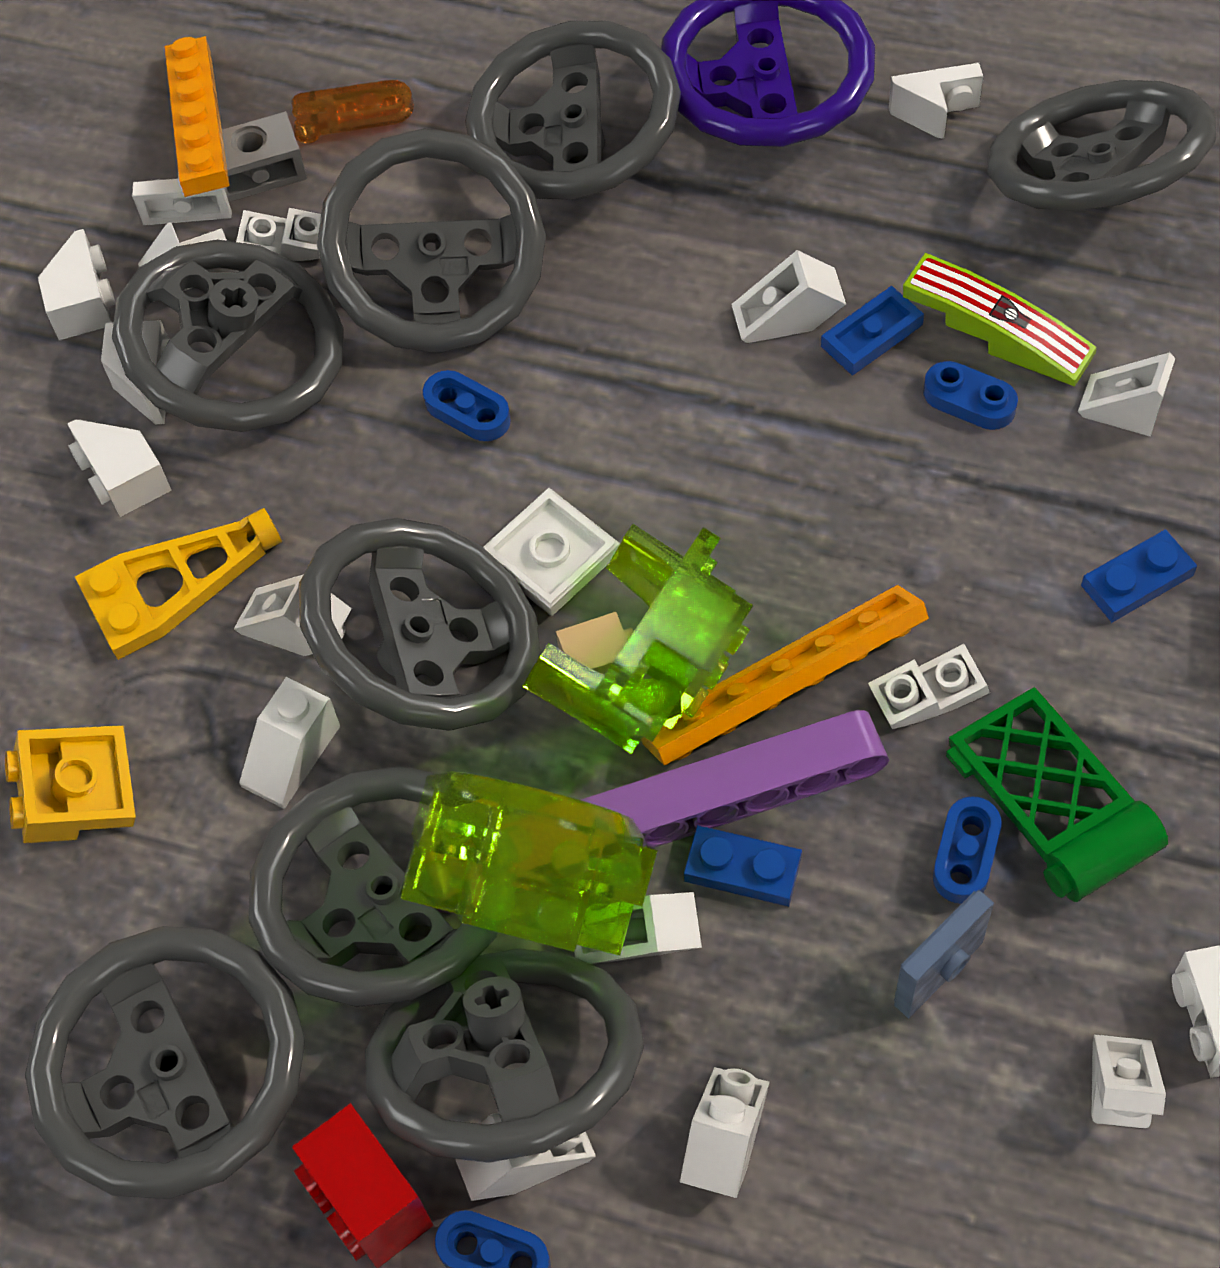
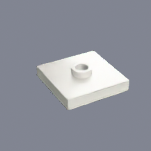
M550 488L544 491L483 546L515 577L524 594L550 616H553L621 553L620 543Z

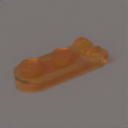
M384 80L304 92L295 95L291 100L292 114L297 118L294 121V135L302 143L315 142L319 139L320 135L401 123L410 117L414 109L412 92L409 86L398 80Z

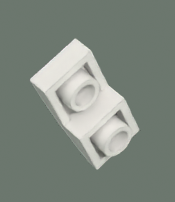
M289 208L286 219L243 210L236 242L261 245L292 261L320 259L317 240L321 214Z
M964 644L919 667L914 659L868 683L892 729L939 716L990 693L984 678Z

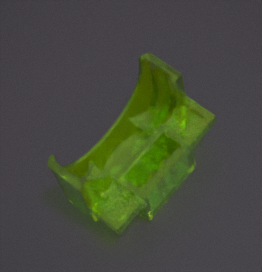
M632 524L606 569L639 596L649 609L613 661L607 673L603 675L589 669L548 643L522 687L583 722L630 754H632L643 736L653 742L663 725L672 730L683 713L693 718L709 693L702 686L704 685L713 690L729 665L730 657L725 655L724 652L726 651L733 656L750 631L742 623L753 605L735 594L736 590L711 575L718 562L711 558L710 555L721 538L703 527L686 554L682 556L638 526ZM645 674H647V675H649L650 677H652V678H649V679H643V680H642V678L644 677Z
M448 771L429 775L426 778L411 832L414 844L399 897L402 900L456 913L460 922L573 952H575L576 945L620 956L634 905L643 907L658 850L644 842L645 837L636 822L621 813L578 799L513 782Z

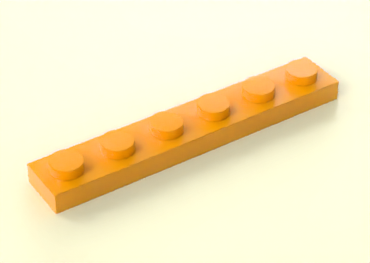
M206 36L199 38L183 37L173 42V44L164 47L179 181L184 196L188 197L228 187L230 184L211 51Z
M899 585L890 588L636 728L642 744L664 766L672 761L681 760L689 756L695 748L717 736L732 732L740 723L758 713L777 707L785 698L805 687L820 683L827 675L848 663L857 662L865 658L873 649L891 639L905 636L913 627L929 619L924 601Z

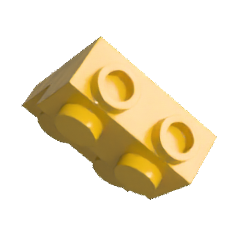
M124 725L17 730L14 751H5V776L7 782H17L18 797H10L9 815L11 829H22L23 843L77 840L80 830L133 827L136 815Z

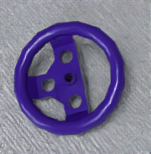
M696 0L681 10L662 38L661 50L672 61L681 91L678 112L701 132L739 146L784 147L823 136L857 111L874 82L875 44L860 15L841 0ZM778 6L790 7L819 17L838 32L848 52L847 75L836 93L809 111L797 112L780 27ZM734 12L736 44L721 59L698 62L687 54V49L702 28L723 14ZM755 43H766L769 46L757 48L752 45ZM719 80L732 82L724 86L714 84V82ZM727 106L728 108H730V109L734 110L735 112H737V113L743 115L744 117H742V116H740V115H737V114H734V113H731V112H728V111H725V110L720 109V108H717V107Z

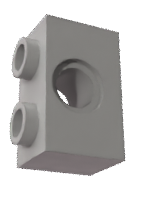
M286 111L222 129L230 186L224 187L229 202L307 179L300 149Z

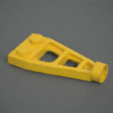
M262 508L238 522L118 554L74 577L114 655L119 660L164 637L266 554V550L282 543V540L265 508ZM255 534L256 537L249 542L247 538ZM210 548H223L227 554L226 562L204 578H195L187 565L188 558ZM166 567L178 570L183 577L181 589L160 606L151 607L147 605L137 588L139 577L144 573Z

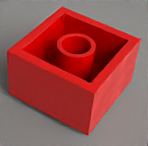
M351 1103L292 1146L303 1163L293 1170L323 1214L334 1207L336 1211L326 1217V1219L356 1261L367 1254L374 1266L379 1268L434 1226L418 1195Z

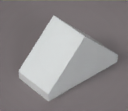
M1169 352L1091 374L1078 413L1083 418L1151 437L1175 361L1174 356Z

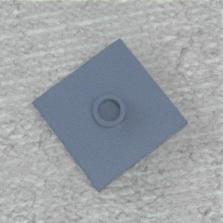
M980 890L977 892L973 891L901 964L894 1006L908 1019L945 981H952L965 968L971 955L983 943L994 902Z

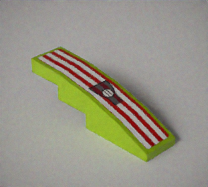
M928 253L922 256L903 284V298L945 313V326L988 341V354L1071 386H1076L1096 354L1097 347L1057 318L1017 294L965 268Z

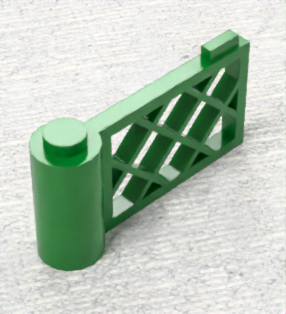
M1035 687L949 737L951 749L946 751V757L964 779L971 775L975 776L1042 857L1047 865V868L1043 871L1044 878L1050 889L1060 898L1066 896L1073 902H1078L1163 850L1168 845L1166 829L1156 813L1144 802L1134 801ZM1031 707L1045 722L1043 733L1012 729L1013 718ZM1006 723V727H1000L1002 724ZM1050 729L1054 732L1055 735L1049 734ZM980 737L1003 740L1000 759L978 756L968 744ZM1009 741L1041 746L1038 765L1006 760ZM1047 747L1070 751L1078 760L1076 771L1045 767ZM1084 767L1088 773H1082V768ZM991 771L997 772V778L992 774ZM1004 773L1036 778L1033 797L1009 794L1002 786ZM1041 780L1074 784L1071 804L1038 799ZM1081 785L1103 789L1113 801L1101 809L1077 805L1079 787ZM1022 809L1030 810L1029 817ZM1036 812L1069 817L1067 829L1052 839L1047 840L1034 824ZM1075 818L1083 819L1074 825Z

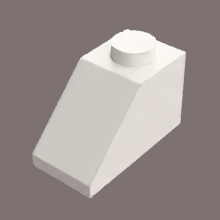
M796 250L732 303V308L742 341L753 343L813 331L844 307L846 302L835 268Z
M303 575L256 588L234 630L241 635L302 656L313 654L299 623V582ZM331 593L332 621L342 639L346 630L343 624L352 608Z
M288 677L284 679L257 718L239 782L242 788L283 809L286 808L340 728L329 697Z
M694 892L648 895L569 911L575 958L591 965L702 948Z

